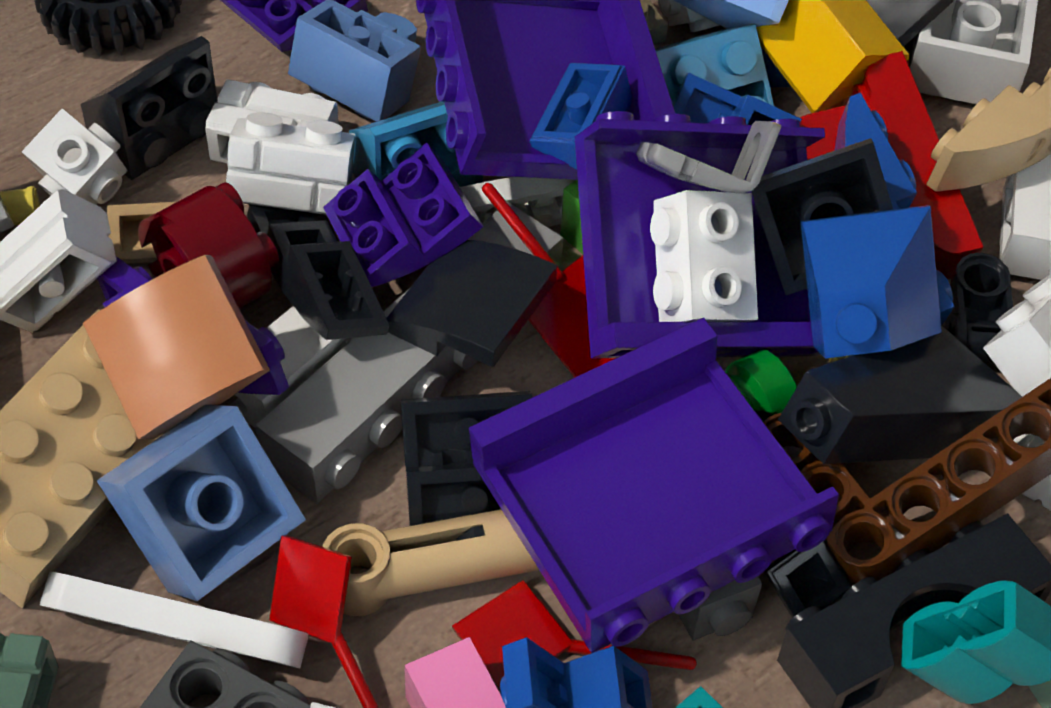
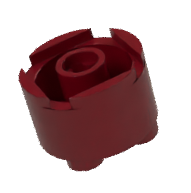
M224 182L216 187L206 186L142 220L139 224L138 235L141 248L152 243L158 259L148 265L153 278L200 256L210 255L213 257L239 309L270 291L272 285L271 268L279 264L277 249L264 232L256 233L244 214V205L240 195L231 184Z

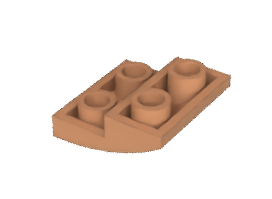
M210 255L200 256L150 280L83 322L138 439L157 438L203 405L222 404L270 371L223 276Z

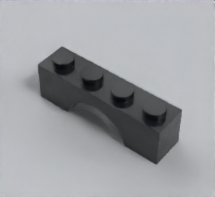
M1008 513L986 525H983L980 521H975L957 532L946 546L932 553L926 548L914 552L898 566L896 572L878 581L874 577L860 580L845 592L840 601L821 610L819 606L815 605L798 613L789 621L785 628L786 634L777 661L811 708H860L882 695L895 665L889 634L913 614L939 602L959 603L977 588L996 581L1016 582L1045 602L1051 592V564Z

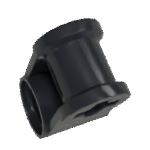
M971 253L960 260L951 279L952 303L955 307L945 320V329L984 363H994L983 347L1001 331L996 320L1014 307L1010 282L1011 275L1008 267L995 256L986 253Z

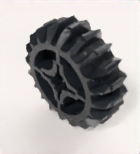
M34 0L36 11L40 14L41 22L46 28L47 34H53L57 37L60 45L72 44L77 53L93 48L99 57L106 50L116 49L122 56L124 48L129 46H135L143 50L144 42L147 38L161 40L162 30L174 27V18L177 14L181 13L180 5L182 4V0Z

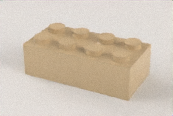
M84 325L0 410V592L21 608L44 585L49 571L55 572L112 507L97 480L191 416L190 414L155 439H138Z

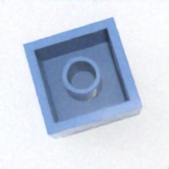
M205 405L97 480L169 593L195 601L200 600L279 541L281 536L287 535L306 520L237 406Z

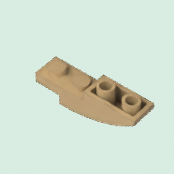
M1051 68L1044 78V84L1039 85L1033 82L1023 94L1011 85H1008L991 102L985 98L981 99L967 116L963 129L959 132L953 128L949 129L933 149L931 158L937 163L926 185L934 191H944L990 183L1016 174L1051 154Z

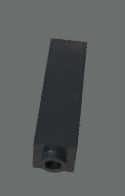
M941 325V333L897 349L852 355L806 371L778 421L823 464L932 458L1022 396Z

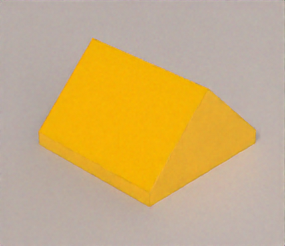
M789 0L779 24L756 27L760 46L811 113L827 110L852 95L853 86L863 83L867 67L889 54L903 51L906 61L909 60V53L866 0Z

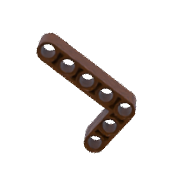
M1051 378L872 498L868 497L842 463L823 464L778 421L781 413L768 417L763 422L782 448L785 446H795L802 449L791 460L817 494L832 486L838 492L841 500L837 503L832 531L825 541L852 586L867 577H874L878 581L896 572L898 566L908 556L918 550L926 548L932 553L942 548L962 528L975 521H982L1051 474ZM1024 434H1032L1040 437L1045 443L1037 447L1027 448L1020 446L1013 440ZM969 470H979L985 472L991 478L985 483L971 485L963 482L958 477ZM915 506H925L937 513L932 519L925 522H915L903 515L908 509ZM862 542H870L882 548V551L877 556L866 560L854 558L849 554V551L855 545Z

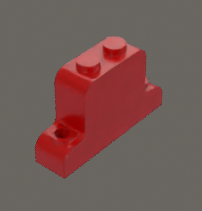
M903 51L891 53L867 67L863 83L853 86L852 95L861 92L870 110H875L880 114L887 128L888 142L897 158L904 160L910 166L915 177L917 191L910 207L931 206L936 270L942 272L947 280L952 279L960 260L971 253H981L983 244L960 189L934 191L926 185L937 163L931 158V154L939 142V138ZM846 105L800 117L802 119L800 127L825 129V138L806 147L807 160L834 151L838 124Z

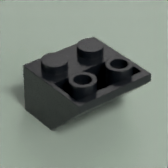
M200 36L177 46L81 104L86 128L89 129L93 123H96L120 144L121 147L116 154L127 169L125 175L130 180H134L152 167L162 164L168 157L196 139L206 136V120L214 104L218 103L210 42L203 36Z

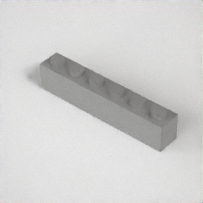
M507 202L561 271H563L564 267L561 265L563 237ZM498 210L483 223L484 227L468 239L499 244L533 255ZM406 292L403 295H401L394 303H392L385 311H383L386 317L390 314V312L394 309V307L398 304V302L402 299ZM387 333V335L355 337L255 425L257 440L279 476L314 503L318 504L334 488L341 489L345 487L356 475L360 463L377 447H387L395 440L402 429L401 399L439 397L445 384L460 369H469L478 360L445 345L438 356H435L390 333Z

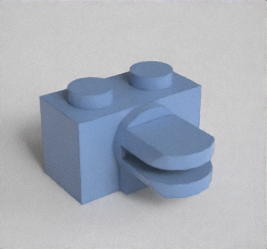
M325 0L297 18L288 74L309 85L314 91L326 94L350 107L362 117L376 122L384 120L409 102L421 46L415 43L417 28L412 22L396 14L383 12L375 17L363 10L355 12L334 0Z

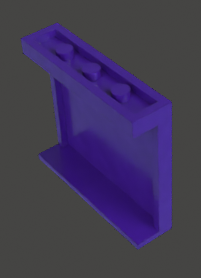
M416 0L417 10L419 13L425 14L427 23L426 51L429 57H434L437 67L436 96L439 102L445 103L448 116L446 123L447 145L450 149H455L460 174L578 180L576 169L570 167L568 163L532 148L530 144V139L570 63L625 66L632 93V103L627 112L633 114L634 120L653 121L659 116L675 114L640 0Z
M615 111L598 115L594 123L575 136L591 359L618 358L692 323L659 322L658 307L653 296V286L657 276L656 247L650 233V223L654 213L653 201L685 190L725 192L678 180L640 162L636 154L640 142L662 145L732 175L752 126L746 125L745 118L728 116L711 120L709 123H691L690 116L668 114L659 116L653 121L634 120V116L630 112ZM796 119L771 121L782 126L763 175L806 161V147L825 138V129L800 127V121ZM752 199L758 320L750 322H708L718 335L716 357H745L759 349L768 350L777 357L819 355L820 353L813 346L808 290L805 289L787 296L785 295Z
M704 317L469 427L474 467L591 653L610 644L618 647L634 641L645 632L649 624L672 612L685 614L696 609L707 600L711 592L734 580L738 583L753 580L769 567L771 561L795 549L798 552L811 550L823 542L832 531L839 496L838 492L832 486L817 494L716 361L718 335Z

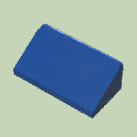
M570 63L530 139L531 147L564 161L570 167L577 170L575 136L594 123L598 115L615 111L627 112L632 103V93L626 67L610 64Z

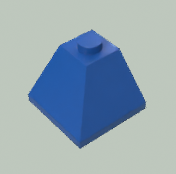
M926 205L801 221L813 346L825 359L891 351L942 332L931 206Z

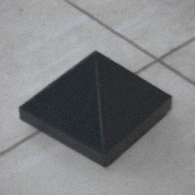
M825 540L811 550L798 552L795 549L783 555L764 571L792 618L811 606L817 605L823 610L852 587Z

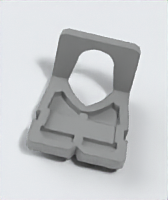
M755 121L751 126L732 175L655 143L640 142L636 154L640 162L678 180L725 192L747 193L759 184L782 125L771 121Z

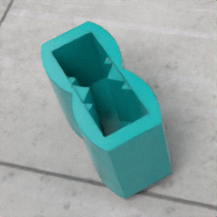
M996 581L981 586L964 597L959 603L939 602L929 605L913 614L903 623L901 667L954 700L965 704H975L990 700L1004 692L1012 684L1032 686L1050 681L1051 606L1013 581Z

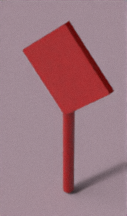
M287 535L281 536L269 621L306 632L313 637L332 643L362 707L379 708L341 632L352 556Z
M524 580L452 625V629L461 640L470 637L499 691L501 678L504 676L502 646L527 637L556 658L564 652L581 655L591 654L584 641L570 639ZM608 645V646H606V647H604V648H602V649L611 647V646H613V645ZM623 646L616 647L637 663L684 670H693L697 666V661L692 656Z

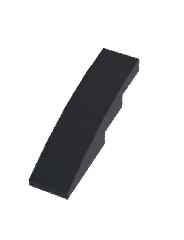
M249 204L248 220L256 233L264 232L272 240L279 255V264L271 268L273 277L284 295L313 329L325 340L387 335L390 325L350 241L337 242L328 221H315L310 212Z

